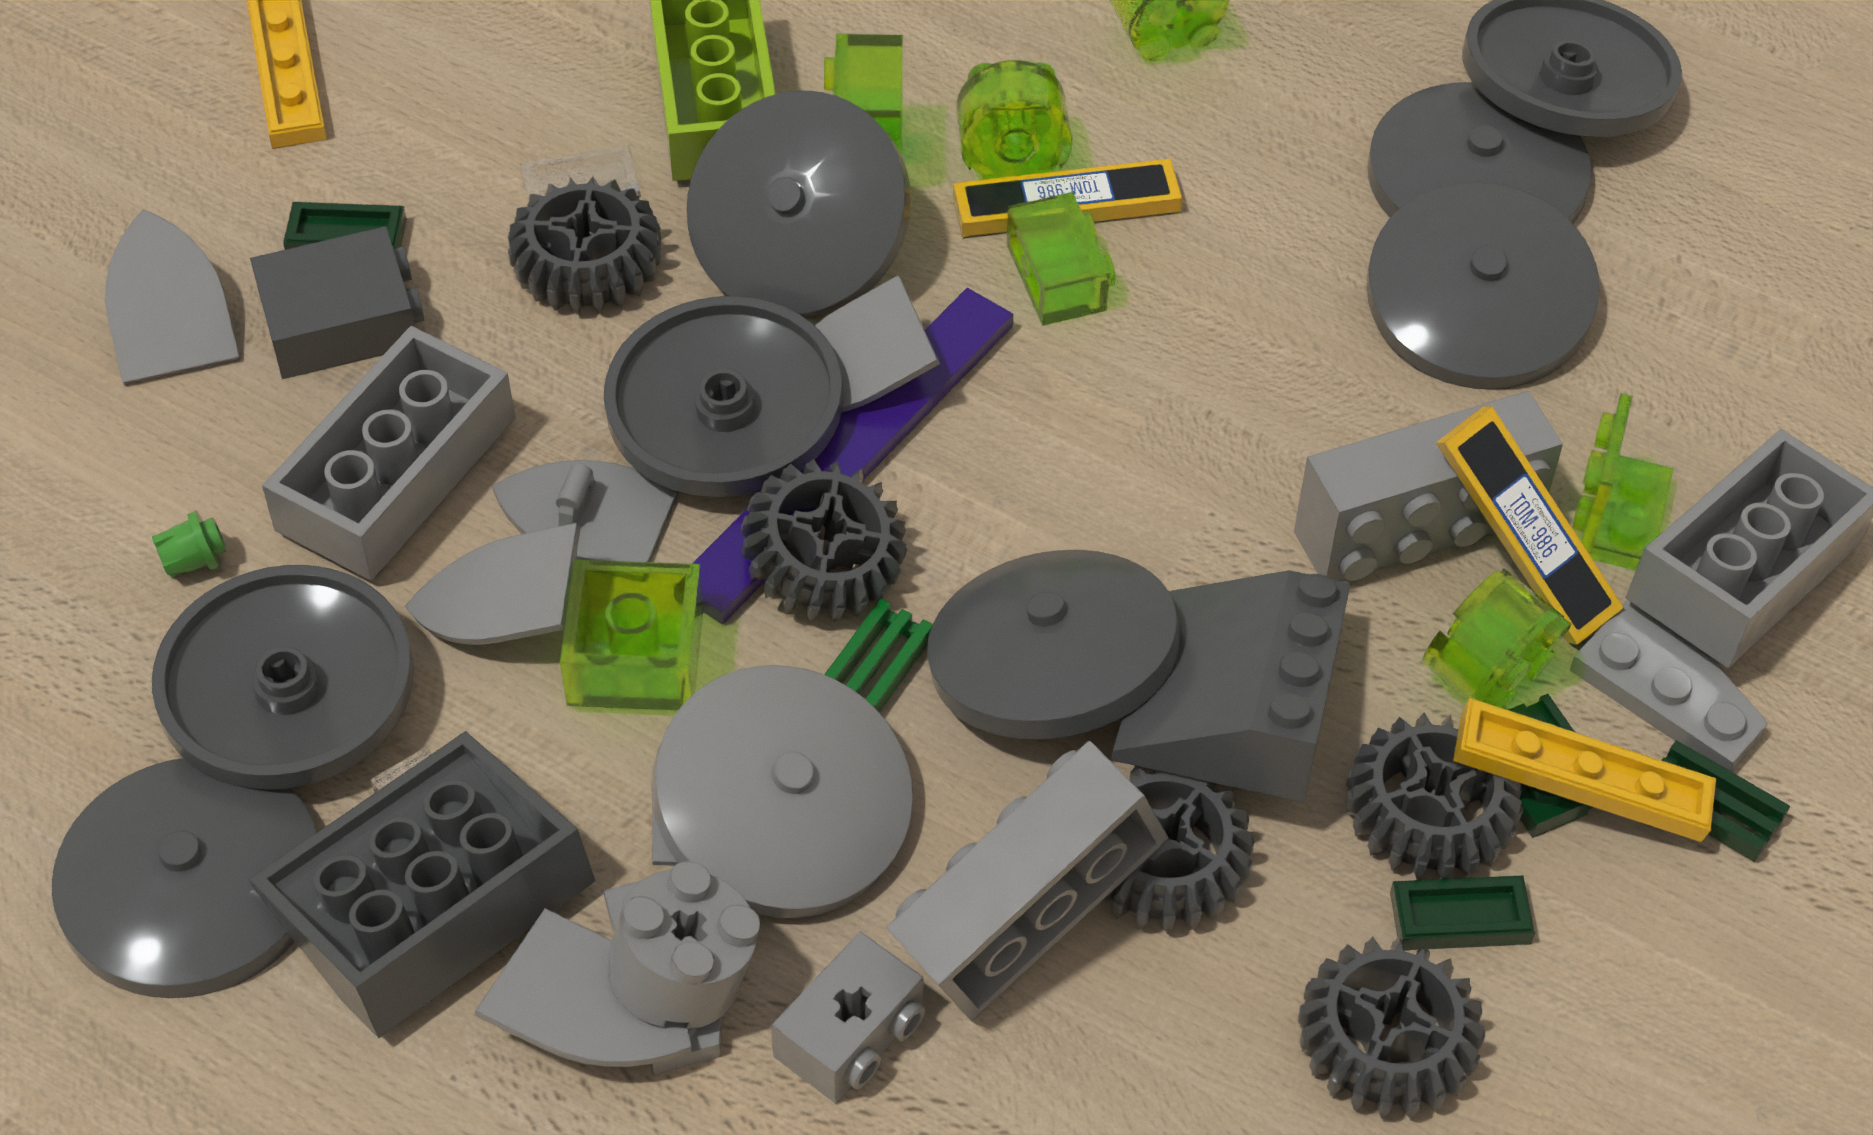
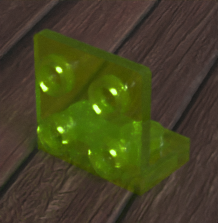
M1620 393L1614 414L1602 412L1593 447L1601 448L1603 452L1591 449L1582 482L1584 484L1583 493L1591 494V497L1580 495L1572 529L1583 532L1581 542L1593 560L1636 571L1645 547L1660 535L1674 468L1619 455L1633 397L1632 395Z

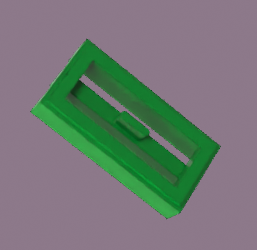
M880 598L824 675L843 684L883 628L887 627L884 634L846 684V686L860 694L868 681L874 677L882 666L884 659L900 637L903 635L909 638L865 698L880 712L927 647L929 633L933 624L924 619L920 624L912 621V613L901 609L897 614L891 611V603Z

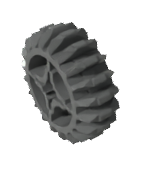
M592 176L587 184H576L570 177L566 187L558 188L548 183L546 196L530 194L527 207L517 208L514 219L515 223L510 224V232L508 233L509 261L511 267L514 268L516 279L520 282L521 288L529 289L535 302L548 299L554 311L565 304H569L576 315L583 306H594L601 313L604 303L611 301L622 307L626 297L625 293L641 296L642 287L644 286L643 282L654 281L656 266L660 264L662 256L660 224L657 223L656 216H653V210L650 208L649 201L640 200L634 188L621 191L616 180H612L605 186L598 184L594 176Z
M814 458L806 464L803 473L792 464H789L783 470L780 479L770 475L769 479L763 483L761 493L756 492L750 499L747 508L749 514L744 517L741 525L742 536L745 538L741 547L742 558L752 560L749 567L750 580L767 579L763 589L765 598L778 593L786 597L783 604L785 612L795 608L798 603L807 606L806 613L809 621L817 617L820 608L826 609L834 622L842 617L846 607L858 617L861 612L865 611L869 601L877 604L880 598H884L888 587L896 583L901 572L900 564H902L907 552V544L902 542L906 532L905 522L894 519L898 511L897 500L880 501L883 493L882 482L869 487L862 484V468L852 473L851 477L841 474L838 460L830 465L828 472L821 471ZM808 508H817L816 510L811 511V512H800V511H798V510L808 509ZM822 525L825 526L824 540L829 542L825 555L823 554L824 540L818 538ZM854 564L861 565L850 571L829 573L830 570L838 567L852 569Z
M1424 712L1416 720L1415 727H1412L1399 717L1392 724L1390 732L1377 728L1376 732L1371 736L1369 745L1362 744L1361 748L1356 752L1353 768L1349 769L1346 781L1348 794L1345 804L1347 814L1354 816L1353 828L1355 836L1369 837L1367 846L1370 856L1385 851L1390 853L1388 862L1391 871L1402 865L1403 862L1413 865V871L1417 880L1425 874L1427 868L1435 869L1441 879H1448L1451 877L1454 867L1469 878L1477 870L1479 862L1491 866L1498 858L1500 849H1506L1507 845L1511 844L1516 831L1514 826L1519 824L1523 811L1522 801L1519 800L1522 793L1521 783L1453 761L1458 729L1454 728L1451 714L1443 720L1441 725H1432ZM1402 772L1406 778L1405 782L1400 783L1398 790L1387 794L1384 783L1395 774ZM1480 800L1483 813L1472 821L1467 822L1463 816V811L1467 810L1470 802Z
M1135 766L1130 771L1129 780L1144 794L1169 839L1101 902L1113 899L1112 912L1116 919L1129 911L1136 913V923L1140 930L1149 923V918L1160 919L1161 925L1167 934L1174 928L1175 919L1182 918L1193 930L1200 924L1202 912L1217 920L1224 910L1225 901L1235 903L1241 894L1242 883L1249 878L1251 873L1252 860H1250V856L1253 854L1254 838L1252 837L1253 832L1247 831L1249 824L1247 810L1235 809L1236 798L1234 797L1233 790L1215 793L1217 783L1203 780L1197 781L1189 777L1155 770V774L1148 775L1141 767ZM1194 827H1197L1207 836L1215 849L1216 855L1204 848L1205 841L1193 833Z
M1372 936L1365 943L1362 954L1347 944L1340 951L1338 961L1326 958L1319 966L1317 978H1312L1307 983L1303 996L1305 1003L1300 1006L1298 1014L1299 1027L1303 1029L1299 1043L1302 1048L1301 1052L1312 1054L1309 1064L1312 1076L1331 1074L1327 1084L1330 1096L1348 1089L1353 1093L1351 1104L1354 1111L1363 1106L1367 1099L1377 1102V1110L1381 1119L1390 1114L1392 1104H1399L1410 1119L1414 1114L1418 1113L1421 1101L1436 1111L1438 1107L1443 1105L1447 1093L1457 1096L1464 1089L1467 1076L1476 1071L1480 1060L1478 1049L1482 1048L1485 1039L1484 1026L1479 1024L1483 1013L1481 1001L1469 999L1472 990L1470 978L1451 979L1454 969L1451 958L1435 965L1429 961L1430 951L1427 944L1417 950L1415 955L1404 951L1405 946L1401 937L1392 942L1390 950H1382ZM1417 1002L1426 1008L1432 1016L1422 1011ZM1401 1013L1397 1029L1391 1028L1387 1039L1381 1041L1385 1024L1391 1025L1395 1015ZM1341 1026L1347 1028L1346 1034L1344 1033ZM1346 1035L1359 1041L1366 1053L1357 1048ZM1398 1062H1407L1405 1064H1396Z

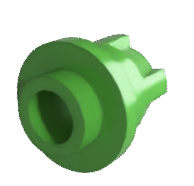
M196 510L187 514L188 521L152 536L163 568L171 578L183 573L193 572L205 566H208L211 571L221 567L218 555L227 552V547L213 517L203 521Z

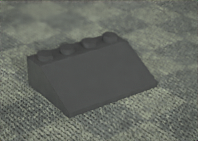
M1288 570L1169 591L1176 608L1180 632V649L1172 672L1158 691L1144 704L1122 717L1111 760L1305 802L1351 583L1330 579L1321 574H1305Z
M467 731L451 740L249 879L256 893L341 1001L378 1039L532 928L545 908L554 912L596 881L578 829Z

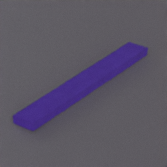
M967 287L925 329L940 364L866 405L843 412L832 439L815 459L821 471L828 472L830 465L838 460L841 474L851 477L852 473L862 468L864 480L1013 327V313ZM808 508V509H802V510H798V511H800V512H811V511L816 510L817 508ZM747 509L674 581L675 594L721 624H724L767 580H750L749 567L752 560L742 558L741 547L745 538L742 536L741 525L744 517L749 514Z

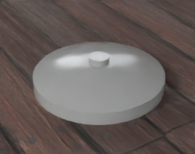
M767 665L740 669L709 682L695 692L677 711L666 729L657 750L651 781L654 815L665 844L678 863L692 861L703 865L711 875L722 879L735 888L756 914L776 918H800L827 913L843 907L868 891L881 878L896 857L907 834L912 814L913 792L909 765L904 751L887 721L865 698L848 686L821 673L792 666Z

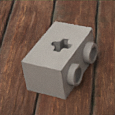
M860 931L771 1024L773 1057L836 1104L851 1087L858 1090L869 1082L881 1063V1054L895 1039L900 1042L905 1041L917 1029L925 1014V1008L923 1007V976Z

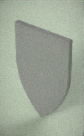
M143 209L121 237L113 253L106 280L105 303L123 384L127 385L240 360L225 295L212 263L203 250L181 229L164 218Z
M899 275L842 306L815 325L829 341L839 362L843 390L842 412L866 405L940 364Z
M590 460L560 461L540 465L511 475L492 485L501 509L509 521L522 534L577 523L581 530L576 561L642 577L646 574L679 494V491L672 490L650 480L635 468Z
M577 523L515 535L481 546L463 555L431 578L405 605V608L420 625L432 634L451 642L467 645L500 643L565 630L581 528Z
M546 908L475 1010L476 1017L545 1051L584 1064L605 1067H631L670 1060L691 1052V1042L688 1029H686V1023L666 1021L664 1027L649 1024L633 1015L619 1002L611 989L609 980L610 968L608 957L612 940Z

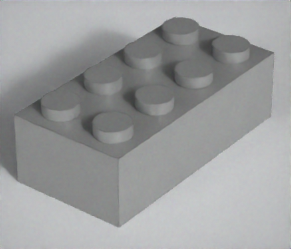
M410 326L262 485L274 530L372 581L515 419L508 373L422 330Z
M1529 390L1308 456L1294 533L1317 574L1339 581H1356L1368 576L1375 570L1401 562L1411 564L1423 559L1430 553L1456 545L1459 547L1469 546L1479 541L1482 537L1495 533L1436 444L1438 440L1482 406H1492L1549 492L1563 443Z
M1780 429L1645 547L1625 598L1729 669L1862 543L1873 519V487Z
M1089 740L1078 751H1069L1058 758L1049 769L1047 780L1028 797H1019L1008 804L1000 813L997 825L978 843L967 844L958 850L948 862L946 872L927 890L921 889L908 896L897 909L896 918L886 928L960 1010L973 1021L1169 838L1144 794Z

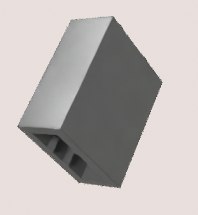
M386 226L250 258L282 379L384 355L410 326L415 327L414 323L425 321L417 288L405 289L404 286L405 281L412 280L404 247L393 249Z

